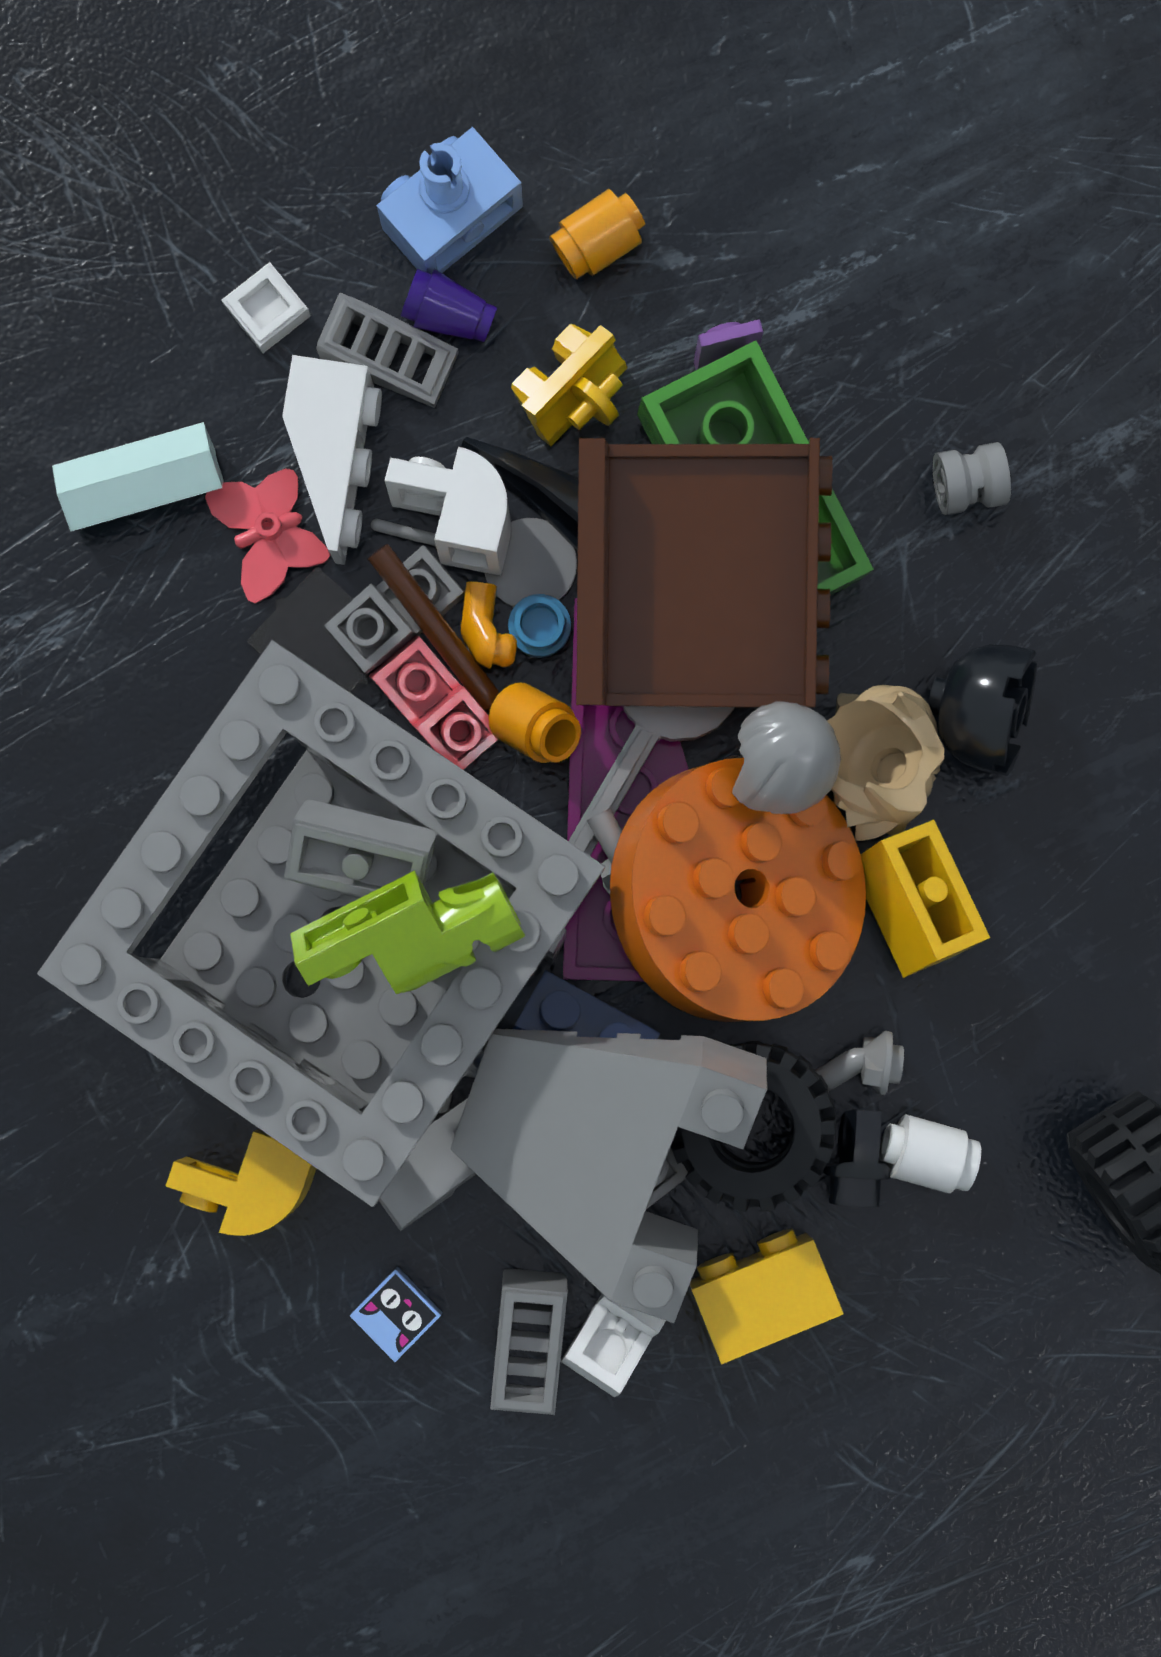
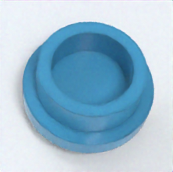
M534 594L523 598L514 606L509 616L508 629L509 634L516 638L517 648L528 656L542 658L557 653L565 646L571 632V619L566 607L558 599L545 594Z

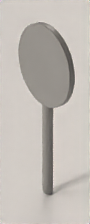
M538 518L518 519L511 522V537L501 576L485 573L487 583L497 586L496 597L512 608L523 598L534 594L549 595L560 601L568 593L574 582L577 571L576 553L574 547L548 521ZM374 519L371 522V528L374 531L436 546L434 541L436 533L380 519Z

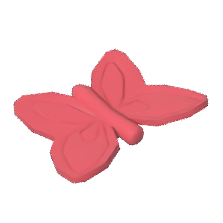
M285 468L268 475L256 488L244 482H223L221 489L207 492L205 495V500L214 517L228 528L248 530L236 535L234 540L236 546L240 549L254 544L242 560L241 573L242 588L247 600L253 603H259L272 596L285 581L289 568H310L324 564L330 557L327 547L313 532L296 527L301 523L302 515L297 512H291L298 499V476L291 469Z

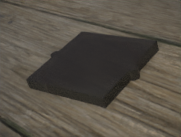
M317 566L286 599L280 597L276 600L275 605L277 609L247 640L248 644L261 655L271 640L275 641L348 692H351L358 683L363 685L369 681V675L362 671L324 626L349 604L353 598Z

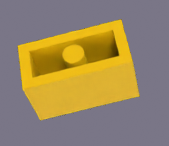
M935 820L883 839L861 854L867 902L903 978L952 958L990 938Z
M793 1228L782 1230L758 1241L757 1245L760 1252L736 1261L733 1253H727L710 1259L697 1267L700 1276L691 1279L690 1287L721 1365L844 1315L814 1239L809 1234L804 1233L796 1236Z

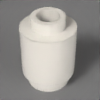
M905 1114L897 1125L890 1123L886 1127L881 1140L879 1158L880 1161L886 1162L887 1166L891 1169V1178L945 1193H952L955 1189L968 1191L972 1187L979 1170L981 1144L979 1141L969 1139L967 1132L964 1130Z

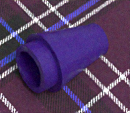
M435 268L432 274L417 269L405 300L401 317L415 322L413 327L420 330L485 342L497 307L486 303L484 299Z

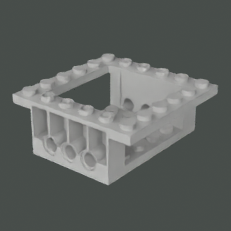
M271 640L37 974L371 1207H374L596 883L605 866ZM286 733H289L307 750L161 959L138 957L133 954L137 945ZM315 800L435 830L437 836L424 886L431 901L439 900L438 895L442 890L478 880L494 872L507 896L510 897L509 900L520 920L525 937L497 952L491 951L490 946L483 944L480 940H475L472 943L476 958L475 963L467 967L460 966L412 991L396 994L371 954L363 958L360 964L350 973L335 979L324 978L320 980L318 989L312 995L304 998L294 995L288 989L286 983L287 972L295 963L290 933L320 919L336 908H341L359 899L284 879L294 817L304 801Z

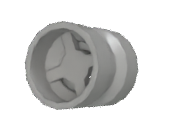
M995 442L979 445L975 452L970 455H962L956 450L935 453L933 457V481L937 502L942 514L962 513L969 505L980 502L988 508L1009 503L1011 496L1010 470L1007 456L1001 443Z

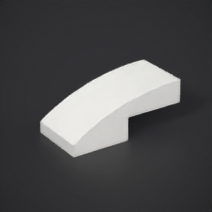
M601 1294L560 1362L608 1394L616 1397L622 1392L651 1339L660 1332L666 1320L611 1302Z

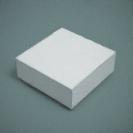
M270 262L221 300L227 311L262 353H265L311 316L306 305Z

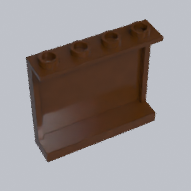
M579 438L576 705L760 707L776 701L797 703L808 708H815L816 694H828L829 655H816L817 628L830 627V589H817L818 562L831 561V522H819V496L832 495V456H820V438H810L809 444H608L606 438Z

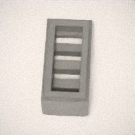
M339 293L316 347L320 359L368 366L374 384L433 408L437 405L459 354L458 348L343 293ZM352 324L360 326V329L351 349L346 348L343 344ZM378 333L385 336L375 361L367 358L366 354L375 334ZM402 343L409 346L399 372L389 369L399 344ZM424 352L434 357L422 384L412 380V377Z
M522 1269L503 1270L490 1404L491 1410L555 1415L568 1294L567 1276L565 1274ZM512 1322L549 1325V1333L511 1329ZM509 1349L545 1352L547 1356L546 1360L509 1357ZM507 1375L544 1378V1387L506 1384Z

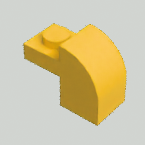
M258 1129L252 1133L239 1174L186 1156L173 1162L166 1187L181 1191L182 1195L179 1200L181 1203L202 1211L216 1213L219 1205L227 1207L219 1233L245 1236L263 1232L293 1213L306 1197L317 1168L261 1129Z

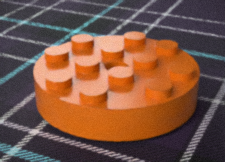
M744 758L724 759L686 770L667 779L647 794L635 808L620 834L614 852L610 876V902L616 931L628 959L640 977L655 993L676 1008L696 1017L720 1022L765 1021L793 1014L819 999L834 985L849 964L862 932L866 907V882L861 854L850 827L847 828L844 816L833 801L826 795L819 803L812 807L792 814H773L747 808L732 794L733 787L744 764ZM746 879L740 884L742 897L739 901L735 894L736 880Z

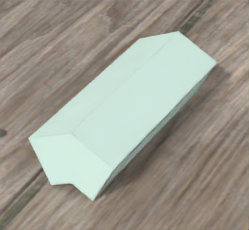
M204 422L52 465L57 496L70 532L221 489L224 482L215 448Z

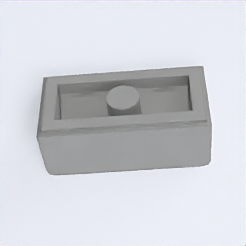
M306 800L293 820L284 879L361 898L415 870L421 883L425 886L437 832L429 828L315 800Z

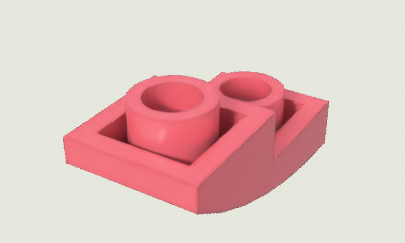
M416 635L369 675L429 746L464 770L498 740L490 730L487 713L466 688L458 683L420 636Z

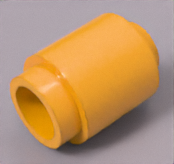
M607 189L559 222L560 229L549 236V239L569 273L575 279H578L587 272L594 276L640 245L642 239L638 230L645 226V221L636 204L627 193L617 197L610 189Z
M514 683L504 688L495 698L489 712V727L495 738L540 763L565 760L574 752L580 740L581 727L573 710L567 704L527 683Z

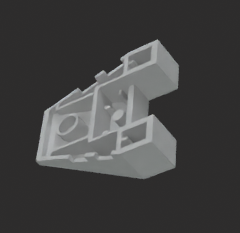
M495 1029L488 1039L450 1150L611 1302L674 1323L697 1267L699 1229L647 1212L646 1208L678 1127L744 1149L767 1091V1060L765 1057L704 1036L681 1035L680 1040L641 1039V1034L617 1033V1038L577 1037V1032Z

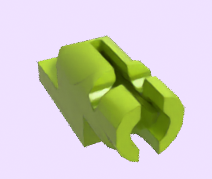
M414 870L290 933L295 965L308 986L324 978L335 979L353 971L363 958L372 954L394 992L400 994L415 990L460 966L467 967L475 963L476 958L472 946L475 940H480L483 944L490 946L491 951L497 952L525 937V933L505 890L494 872L478 880L442 890L438 895L440 899L432 902Z

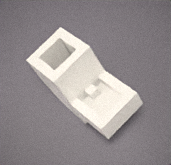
M462 447L457 449L453 469H447L438 461L426 457H413L409 461L390 457L384 481L392 507L440 516L434 538L440 564L501 576L511 537V520L506 489L502 478L493 465L481 455Z

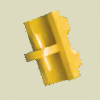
M569 324L555 339L552 347L556 359L562 365L550 377H547L536 367L526 368L512 383L511 389L525 410L537 435L550 446L572 425L580 430L594 416L598 421L609 426L619 416L616 407L610 399L623 386L618 377L628 367L614 346L616 341L614 335L601 325L593 333H590L574 324Z

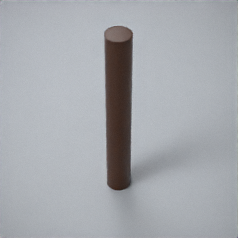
M389 544L384 545L368 558L369 562L466 690L484 711L489 709L500 693L476 662L475 658Z

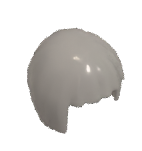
M776 701L760 706L745 718L738 733V739L741 743L739 752L744 758V764L732 790V794L737 800L752 810L771 812L773 814L797 813L819 803L834 786L841 762L839 743L835 731L828 721L818 712L808 707L784 701Z

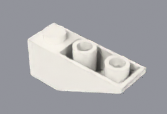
M292 355L282 417L327 549L336 564L345 565L348 547L357 548L360 540L362 511L354 510L357 487H367L369 482L372 450L364 449L367 426L376 427L378 425L382 391L379 388H374L368 366Z

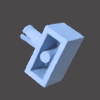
M473 127L459 138L451 136L441 143L430 145L431 155L425 150L421 154L419 161L420 170L411 177L404 175L393 181L383 192L381 202L376 205L383 231L416 269L430 274L433 273L434 268L441 273L446 271L523 207L521 181Z

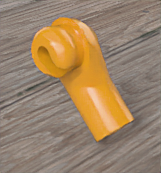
M468 581L466 582L461 620L462 638L478 664L487 668H491L492 664L505 668L509 667L515 660L517 640L512 634L497 633L493 625L497 586L489 583Z

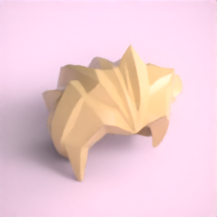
M877 685L860 695L840 693L837 696L835 716L827 720L835 731L841 755L837 779L831 788L834 792V803L846 811L847 828L856 825L855 841L874 839L886 833L894 836L904 832L907 824L918 816L927 804V798L931 794L933 782L936 779L935 774H938L940 765L944 761V747L938 737L937 722L930 706L914 690L902 686Z

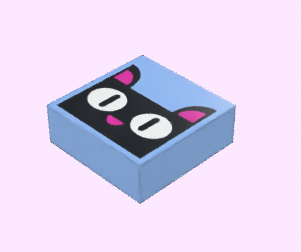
M397 1266L350 1314V1317L396 1362L443 1312Z

